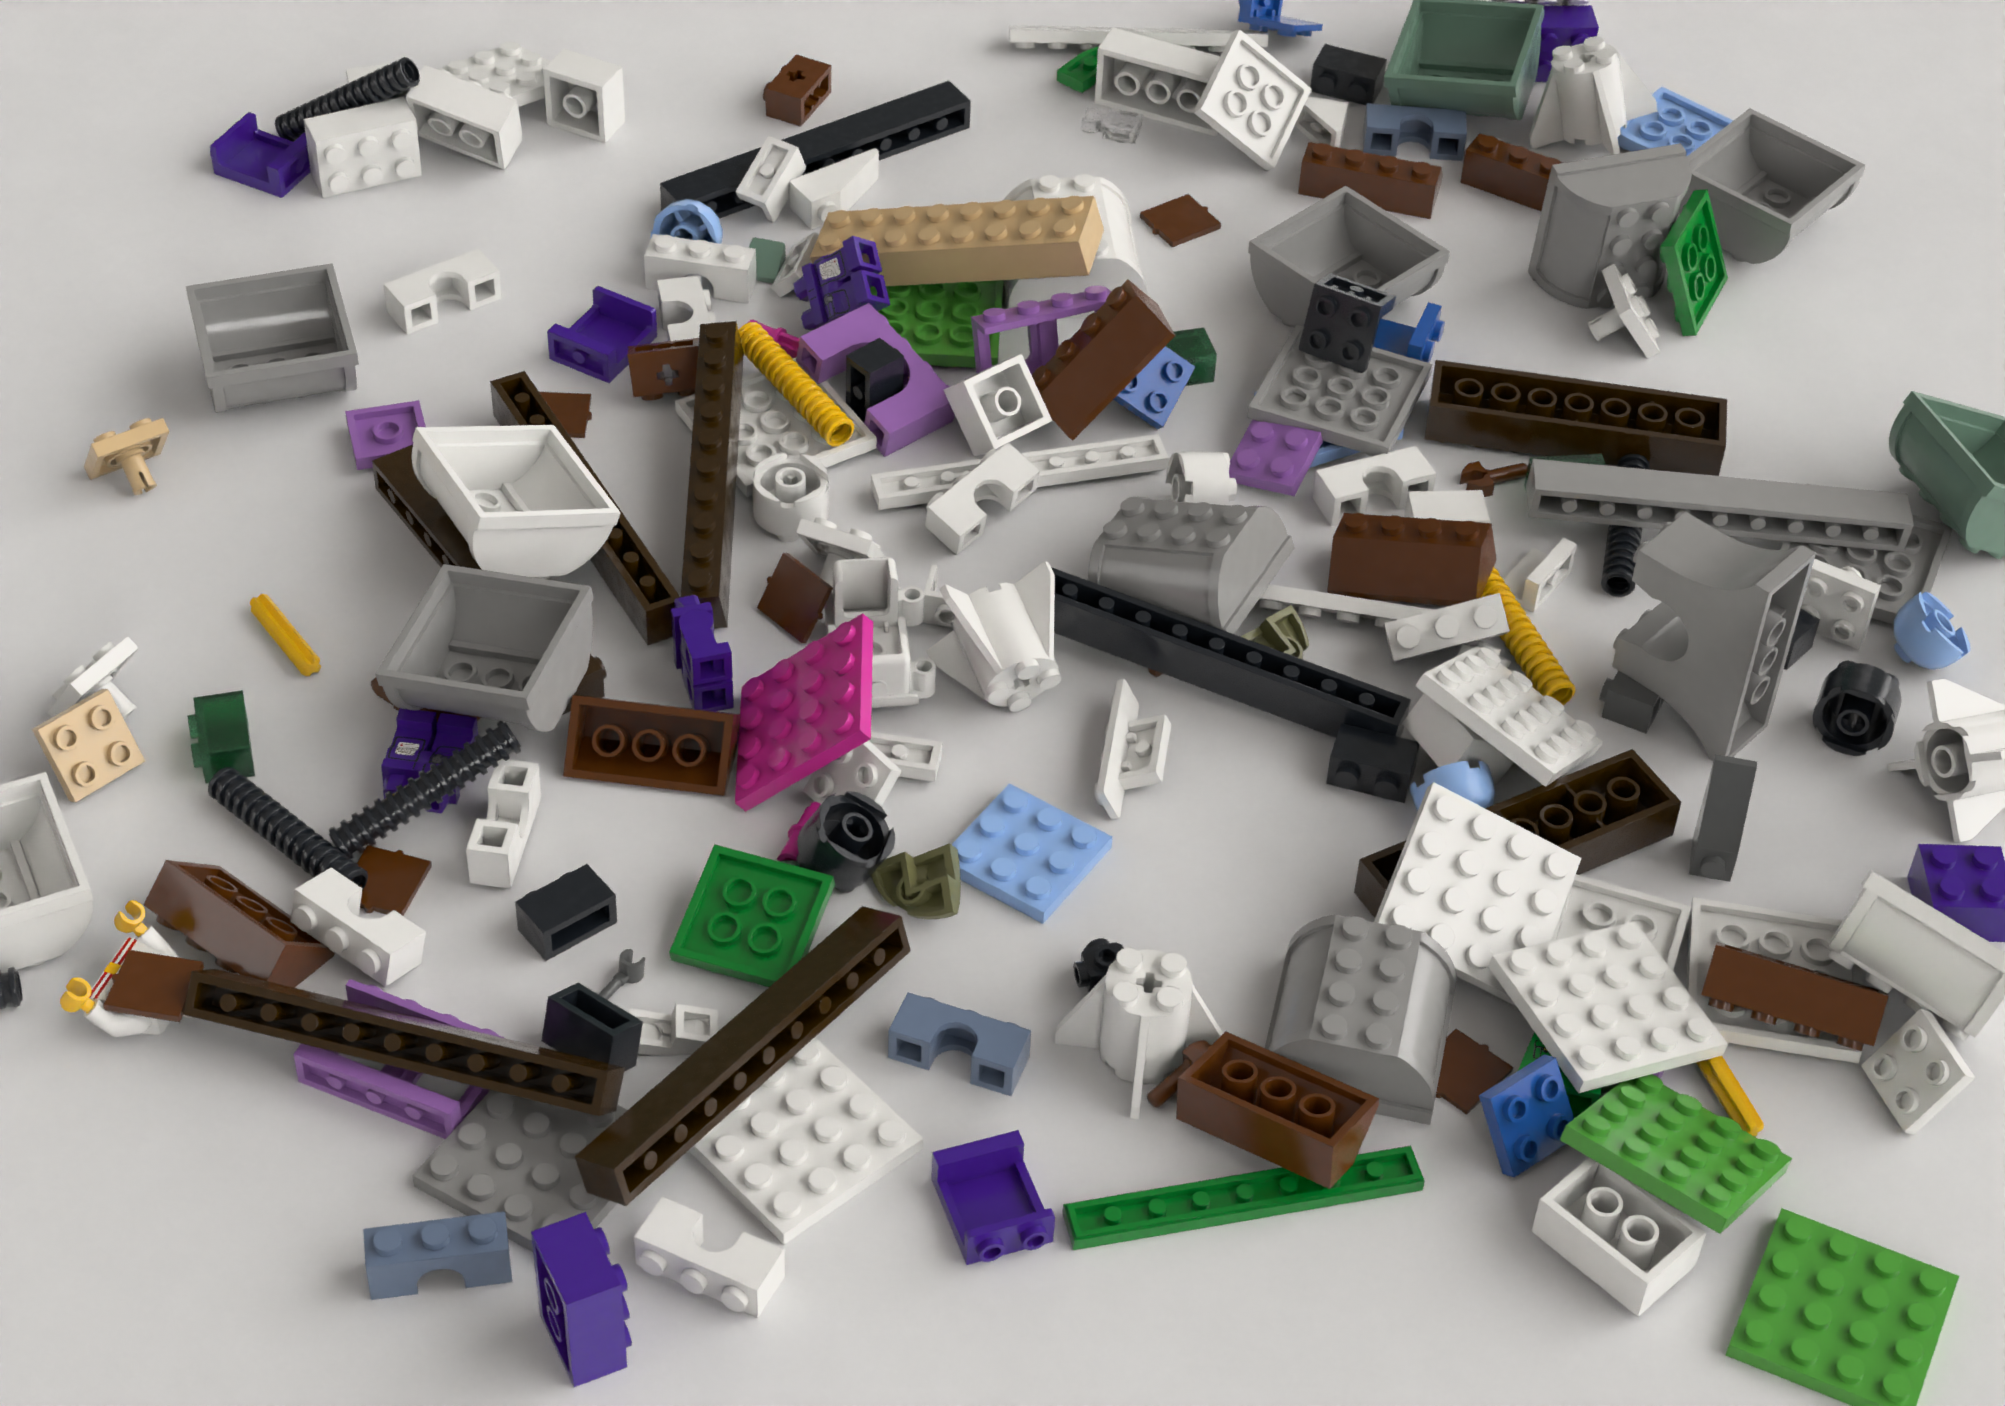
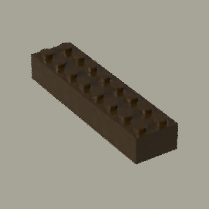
M1435 360L1424 439L1441 443H1454L1477 448H1491L1514 453H1527L1550 458H1564L1617 466V462L1622 456L1626 454H1639L1649 461L1650 470L1719 476L1726 449L1727 399Z
M1631 749L1556 779L1546 787L1541 785L1485 809L1580 857L1581 861L1576 872L1579 875L1673 836L1682 802L1642 758ZM1406 840L1359 859L1354 893L1374 918H1376Z

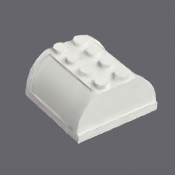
M1079 174L1074 178H1058L1054 175H1045L1040 179H1029L1021 183L1003 199L1017 201L1033 200L1036 198L1094 196L1104 227L1089 276L1004 280L1003 295L1006 309L1017 307V304L1022 301L1033 300L1040 302L1049 300L1058 293L1076 294L1085 292L1087 287L1095 285L1107 287L1112 291L1116 287H1121L1127 279L1148 295L1133 235L1130 208L1123 193L1113 183L1102 177H1093L1089 174ZM1094 311L1064 318H1086L1091 313H1094Z
M554 425L415 428L412 439L414 442L412 448L414 473L424 489L438 500L465 538L473 558L482 570L546 580L550 576H564L590 560L603 546L613 526L617 525L621 512Z
M46 772L0 785V970L2 973H7L8 968L11 967L18 970L27 966H39L47 960L65 954L82 937L93 913L91 888Z
M1870 869L1861 883L1864 887L1828 944V947L1831 948L1828 957L1849 970L1854 963L1868 971L1865 980L1886 993H1889L1892 987L1906 995L1903 1000L1904 1004L1917 1012L1923 1009L1939 1015L1944 1019L1941 1023L1942 1028L1961 1040L1966 1041L1969 1035L1975 1038L2005 997V951Z

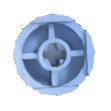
M684 199L668 205L656 216L653 230L651 231V237L653 234L670 235L677 238L705 240L722 244L723 230L719 218L710 207L696 200Z
M1926 591L1923 594L1919 592L1898 610L1894 619V636L1897 641L1894 648L1900 658L1906 663L1913 661L1916 665L1931 670L1942 669L1955 663L1970 652V642L1962 627L1956 631L1954 630L1953 625L1949 621L1954 617L1951 611L1938 598Z
M1459 761L1425 773L1423 775L1425 783L1417 787L1414 781L1410 787L1417 811L1427 787L1433 782L1483 808L1492 806L1495 788L1489 766L1483 761H1478L1480 768H1470L1468 761Z

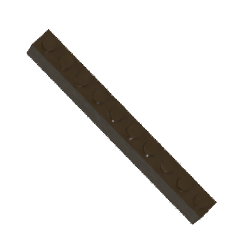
M736 321L700 324L680 596L697 595L700 604L710 602L713 608L714 628L728 627L744 358Z
M525 371L490 381L493 416L499 425H554L621 512L617 525L613 526L603 546L590 560L647 645L673 637L671 609L675 608L674 600L680 598L679 594Z
M413 444L372 460L376 490L440 567L443 564L482 570L473 558L467 541L438 500L431 496L417 479L412 466ZM590 654L587 671L574 695L605 697L604 679L607 677V673L599 657H593ZM572 698L562 715L571 712Z
M862 906L574 1157L586 1192L624 1206L633 1201L911 951L902 916Z
M219 969L191 972L183 1015L595 1116L616 1112L625 1067Z

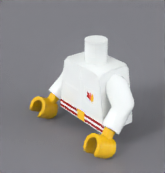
M130 900L126 904L125 909L127 913L132 915L134 920L128 919L125 914L119 911L114 918V924L117 930L121 932H133L136 935L135 939L130 937L125 939L92 988L86 980L79 977L72 978L66 985L67 991L61 996L60 1004L67 1012L83 1010V1016L91 1021L92 1025L98 1026L113 1037L142 1033L159 1035L164 1032L171 1021L105 1011L104 1009L105 1000L113 985L112 976L118 974L129 950L180 958L152 925L146 927L142 923L145 917V909L142 904L135 900ZM183 1015V1017H186V1018H189V1019H192V1020L195 1019V1017H190V1016Z

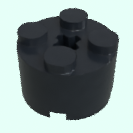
M1849 660L1839 663L1837 668L1831 671L1824 679L1813 712V725L1823 735L1822 741L1831 749L1852 756L1866 755L1868 750L1877 747L1880 750L1885 747L1893 735L1902 700L1898 679L1894 675L1869 664L1855 663Z
M847 791L844 795L835 796L833 794L827 797L799 832V853L796 858L799 866L834 876V887L843 893L853 891L869 879L894 848L895 832L893 828L889 830L884 820L887 816L886 812L873 799L858 792Z

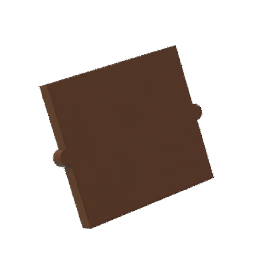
M1189 194L1140 212V218L1153 229V234L1159 235L1172 248L1221 229V222L1208 212V207L1200 205Z
M540 392L568 435L573 438H585L587 423L592 419V413L590 412L591 394Z
M783 553L773 575L767 578L768 585L757 609L799 642L807 643L817 621L823 618L822 611L833 587L789 553Z
M367 845L357 862L358 866L365 869L368 874L367 884L362 891L360 908L365 909L366 913L375 911L386 915L395 910L404 916L432 867L431 861L405 855L402 850L393 852Z
M129 950L118 974L112 976L113 985L105 1000L104 1009L105 1011L180 1023L183 1017L191 972L203 970L204 963L203 961Z
M1456 1028L1446 1037L1436 1098L1442 1097L1467 1115L1481 1102L1479 1095L1503 1081L1513 1071L1514 1067L1489 1051L1488 1045H1480Z

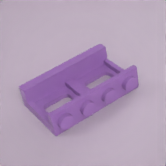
M1095 285L1087 287L1085 292L1076 294L1058 293L1049 300L1040 302L1033 300L1022 301L1017 304V307L1009 309L990 308L985 310L982 315L971 317L976 374L992 366L989 334L1027 326L1029 357L1025 362L1032 375L1038 367L1045 365L1055 355L1059 347L1057 319L1091 311L1096 313L1106 302L1111 291L1107 287Z
M349 979L345 985L348 1001L504 1038L490 1029H481L462 1022L453 1015L441 1014L425 1008L414 1000H404L383 992L374 985H365ZM300 1044L293 1054L298 1082L444 1139L455 1130L490 1091L489 1089L469 1085L462 1097L456 1101L415 1085L423 1073L387 1064L379 1071L340 1056L338 1052Z

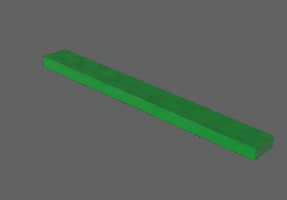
M1410 1145L1357 1154L1353 1165L1331 1189L1280 1167L1063 1204L1062 1214L1073 1250L1423 1191L1425 1180Z

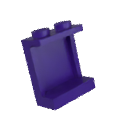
M251 112L244 115L210 146L214 174L283 198L311 172L306 133L304 132L293 142L261 131L257 126L256 114Z
M596 286L592 290V307L569 329L555 323L547 331L549 359L610 384L629 365L628 346L650 344L657 337L656 309L601 286Z
M1019 1130L932 1152L931 1180L966 1265L980 1261L991 1262L1006 1254L1025 1249L1035 1250L1047 1243L1053 1242L1055 1215L1051 1208L1044 1209L1023 1161L1024 1142Z

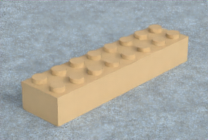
M1094 196L1036 198L1033 200L1017 201L1002 200L1000 202L984 203L969 202L952 205L936 204L919 207L903 206L887 209L870 208L855 211L838 210L828 212L810 259L812 264H814L818 258L832 254L842 248L843 241L851 236H856L876 243L882 272L879 274L884 276L886 286L1089 276L1104 227ZM862 255L863 262L869 263L868 255Z

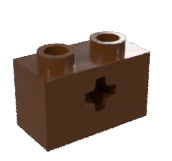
M796 54L764 88L763 100L766 102V116L801 127L831 93V65Z
M699 338L628 346L627 355L633 397L641 396L642 400L652 401L663 398L664 393L678 392L679 396L695 394ZM663 365H670L671 370H673L671 377H665L662 371Z

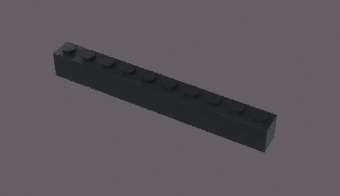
M948 80L782 139L781 141L799 148L806 165L802 176L874 148L879 151L880 161L970 128L971 100ZM761 147L661 182V211L673 202L690 199L700 201L710 207L720 219L756 206L739 199L736 190Z
M1051 567L1055 575V634L1335 738L1341 723L1401 737L1404 726L1402 723L1407 717L1411 703L1409 698Z

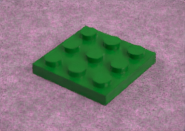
M1708 189L1693 191L1687 203L1684 204L1676 222L1672 224L1665 241L1660 245V259L1662 263H1665L1668 273L1667 288L1673 294L1675 302L1674 317L1676 322L1680 323L1683 336L1697 335L1728 279Z
M714 844L669 951L671 960L770 987L808 954L834 889V876Z

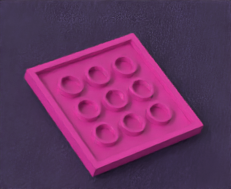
M863 613L849 622L842 623L836 630L821 639L812 641L803 650L788 659L779 661L773 668L758 677L749 679L741 687V717L738 738L735 804L745 812L871 739L873 621Z

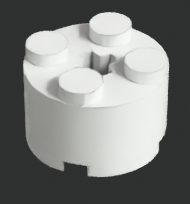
M1174 452L1170 457L1166 472V483L1171 484L1172 496H1165V500L1190 503L1207 502L1217 505H1228L1229 501H1234L1237 495V483L1235 478H1229V454L1227 452Z
M778 453L765 458L756 466L752 481L753 517L760 527L777 535L781 541L794 542L799 538L796 531L801 518L814 522L816 517L828 520L827 469L819 460L801 453L800 458H787V453Z

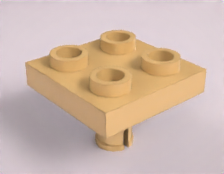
M145 418L133 423L128 431L117 435L115 431H109L97 436L93 440L94 443L90 446L84 465L89 479L92 480L123 468L134 495L142 494V489L145 492L154 489L157 484L153 480L144 460L160 455L169 434V429L163 418L153 422L150 418Z
M108 689L97 691L32 729L65 794L71 802L81 800L145 762Z

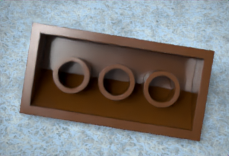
M1479 133L1465 150L1460 183L1542 211L1552 165L1563 162L1553 157H1546L1529 151L1525 147L1515 146L1498 140L1494 136Z
M1308 142L1302 159L1298 194L1323 199L1342 187L1347 186L1385 211L1431 219L1441 186L1443 172L1442 167L1430 165L1426 162H1413L1397 159L1389 155L1381 156L1365 153L1358 149L1350 150L1330 146L1326 143Z
M1127 279L1121 287L1113 289L1108 295L1106 302L1096 313L1088 315L1082 322L1081 328L1070 339L1063 341L1057 348L1055 355L1045 365L1038 367L1032 374L1051 419L1071 440H1074L1175 337L1159 305L1130 280Z
M1344 513L1333 535L1327 592L1369 600L1451 606L1481 598L1497 560L1492 523L1439 520L1436 518H1411L1397 515L1383 516Z
M572 695L563 776L725 796L736 757L741 714Z
M166 860L143 904L157 915L156 921L159 924L172 930H179L187 936L185 939L187 944L200 951L211 953L216 957L215 963L219 967L232 973L295 988L335 955L327 946L293 924L289 914L220 866Z
M1717 942L1701 993L1703 996L1710 997L1707 1004L1709 1006L1733 1012L1735 1005L1752 1010L1750 1016L1752 1019L1776 1025L1778 1018L1795 1023L1793 1031L1819 1038L1821 1031L1837 1035V1044L1859 1051L1863 1050L1864 1044L1874 1047L1889 998L1886 992L1720 942Z
M1225 1031L1178 1077L1176 1119L1331 1189L1353 1165L1378 1109L1380 1098Z

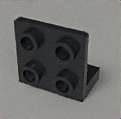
M1329 273L1314 284L1299 350L1351 370L1364 373L1368 368L1380 319L1393 310L1396 296Z

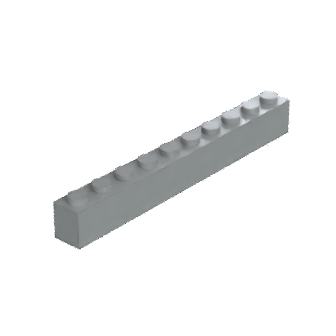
M1533 459L1526 485L1528 517L1662 529L1667 522L1673 523L1682 514L1687 512L1727 536L1904 552L1914 525L1909 497L1905 493Z

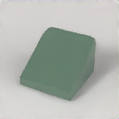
M754 237L750 242L749 248L756 249V281L774 283L786 259L785 244L779 241Z

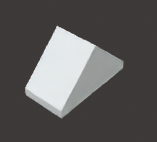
M1308 97L1295 126L1314 143H1326L1340 148L1345 131L1348 103Z

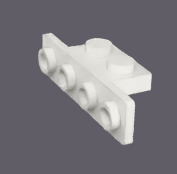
M1125 679L1116 681L1114 696L1110 698L1109 724L1105 726V746L1099 758L1100 773L1098 782L1094 785L1096 801L1105 808L1111 819L1120 818L1125 790L1162 782L1171 731V723L1166 714L1137 720L1139 703Z

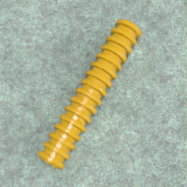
M749 322L739 329L744 355L747 356L748 360L759 369L766 379L777 388L779 393L794 406L796 411L807 420L829 445L839 446L849 440L854 431L852 420L841 411L839 406L822 391L815 381L798 366L796 361L775 342L773 337L759 323Z
M1493 567L1481 598L1497 593L1501 595L1510 632L1499 637L1504 641L1505 646L1510 650L1517 664L1520 665L1522 672L1532 682V687L1543 696H1551L1562 705H1565L1574 696L1576 691L1575 685L1570 681L1569 676L1564 672L1557 658L1553 656V652L1548 648L1540 633L1537 632L1536 627L1531 623L1530 618L1526 615L1524 609L1521 608L1520 603L1515 599L1514 594L1510 591L1508 585L1505 584L1498 570Z

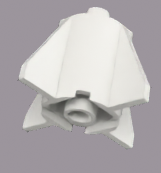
M1599 36L1589 37L1582 44L1555 48L1552 52V69L1529 132L1530 147L1535 149L1562 140L1575 144V139H1584L1585 145L1602 143L1612 155L1620 154L1617 139L1621 135L1620 128L1624 127L1626 129L1628 120L1658 112L1656 99L1613 46L1604 43V38Z
M1046 561L1042 562L1015 584L1007 582L998 583L1001 588L1000 590L989 592L985 586L968 595L946 584L939 588L946 604L955 616V620H951L954 630L926 651L929 658L935 662L936 667L990 704L1001 707L1008 706L1012 712L1026 709L1030 706L1031 699L1045 690L1057 686L1062 680L1058 671V664L1054 658L1055 575L1050 564Z
M1946 679L1927 681L1933 723L1925 726L1922 730L1927 732L1924 734L1922 741L1916 742L1914 749L1915 759L1887 764L1888 772L1916 769L1924 787L1931 786L1938 793L1933 795L1935 798L1947 801L1954 842L1972 840L2005 807V705Z
M1130 947L1121 949L1117 953L1116 960L1110 964L1106 975L1057 1025L1055 1044L1099 1048L1101 1060L1104 1064L1107 1061L1115 1069L1114 1075L1122 1080L1134 1083L1130 1118L1139 1119L1143 1084L1163 1081L1165 1074L1172 1072L1174 1069L1176 1070L1182 1065V1051L1191 1043L1205 1040L1212 1045L1223 1032L1194 987L1192 975L1187 969V961L1184 956L1175 952L1166 953L1151 949L1137 950Z

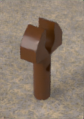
M1479 461L1468 463L1461 472L1460 484L1467 483L1466 490H1482L1484 497L1493 496L1496 483L1524 478L1528 476L1529 469L1525 463H1519L1488 470Z
M1201 1040L1191 1043L1182 1051L1183 1064L1147 1094L1148 1102L1153 1107L1158 1108L1172 1097L1178 1089V1077L1211 1045L1207 1041Z

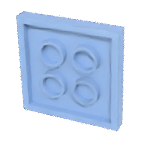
M1661 87L1652 94L1656 99L1658 112L1628 120L1626 129L1624 127L1620 128L1621 135L1617 139L1620 148L1631 152L1681 143L1687 152L1686 156H1688L1733 120Z
M1009 783L952 845L958 850L960 879L1044 924L1112 848V836Z

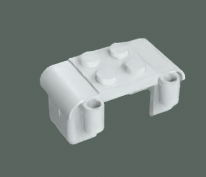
M890 557L836 561L833 564V590L824 607L827 634L836 630L842 623L849 622L862 613L873 621L872 708L918 705L919 699L929 698L934 695L936 664L932 659L925 657L918 658L912 662L907 627L917 626L923 622V590L916 586H909L901 590V587L898 586L895 561Z

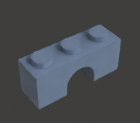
M1367 103L1363 127V152L1396 156L1397 147L1404 142H1417L1427 147L1429 159L1463 161L1467 137L1465 111Z
M908 992L889 1028L888 1058L929 1071L933 1061L939 1054L950 1050L962 1051L971 1056L970 1084L1012 1096L1030 1057L1031 1030L1020 1027L1015 1023L1003 1022L978 1014L973 1010H964L938 1002L931 997H922Z
M505 1211L363 1229L365 1267L371 1300L418 1294L417 1282L420 1277L438 1269H450L459 1272L464 1277L465 1288L512 1282Z

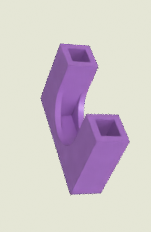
M868 303L800 336L796 361L817 384H820L846 371V355L879 337L904 355L903 390L868 408L864 422L877 437L876 448L886 457L952 423L955 414L944 392V389L950 386L946 385L936 375L931 365L923 361L911 348L909 342L889 325L886 317L879 314Z

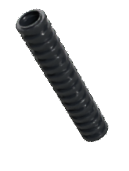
M403 57L398 61L390 63V65L375 70L373 73L371 72L349 82V84H345L341 88L334 89L308 103L302 104L300 107L298 106L277 116L275 119L276 131L279 137L294 142L305 132L304 119L382 102L385 99L402 93V91L410 89V87L417 86L420 82L419 70L411 59Z
M1626 454L1617 462V467L1650 470L1649 461L1639 454ZM1609 525L1601 586L1611 596H1627L1635 589L1636 583L1632 581L1636 563L1633 562V557L1637 548L1641 545L1643 528Z
M500 720L497 722L498 727L496 729H486L487 734L485 736H475V742L472 744L469 742L464 743V749L461 751L458 749L453 750V756L450 758L447 756L442 757V763L439 765L432 763L430 765L431 770L428 772L421 770L419 772L420 777L417 779L410 777L407 779L409 784L405 786L399 784L396 786V792L392 794L391 791L385 793L386 798L382 801L377 798L374 800L375 805L371 808L368 805L362 808L363 813L360 815L356 812L351 815L352 820L349 822L344 819L340 822L341 827L337 829L331 827L329 829V836L335 847L351 860L354 858V852L362 853L365 851V845H375V839L379 836L382 839L386 838V832L390 829L393 832L399 829L397 825L401 822L406 825L410 822L409 817L414 815L417 818L421 815L420 810L424 808L427 811L432 808L431 803L435 801L441 803L444 795L452 796L454 794L453 790L457 787L463 789L466 787L464 783L468 780L471 782L476 781V775L480 772L482 775L487 774V768L491 765L493 768L498 767V761L502 758L507 761L510 759V753H520L521 745L506 722L503 723Z
M224 767L211 778L208 785L210 797L217 800L228 811L234 813L238 819L251 827L253 831L259 833L262 838L268 840L271 845L293 860L296 865L302 867L305 872L311 874L313 878L327 869L333 868L349 880L353 879L352 882L358 886L363 885L361 888L362 891L364 890L368 881V874L365 869L359 867L356 862L350 860L347 855L341 853L338 848L332 846L320 834L315 833V830L290 813L288 809L281 806L270 795L264 793L261 788L248 780L247 777L239 773L234 767Z

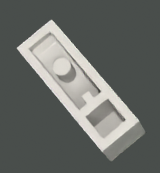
M874 148L790 180L789 209L811 230L824 224L828 212L848 211L878 180L879 151Z

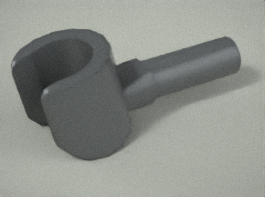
M626 949L622 951L619 958L618 973L599 995L608 1000L625 983L641 981L644 976L645 957L641 958L637 963H632L633 950Z

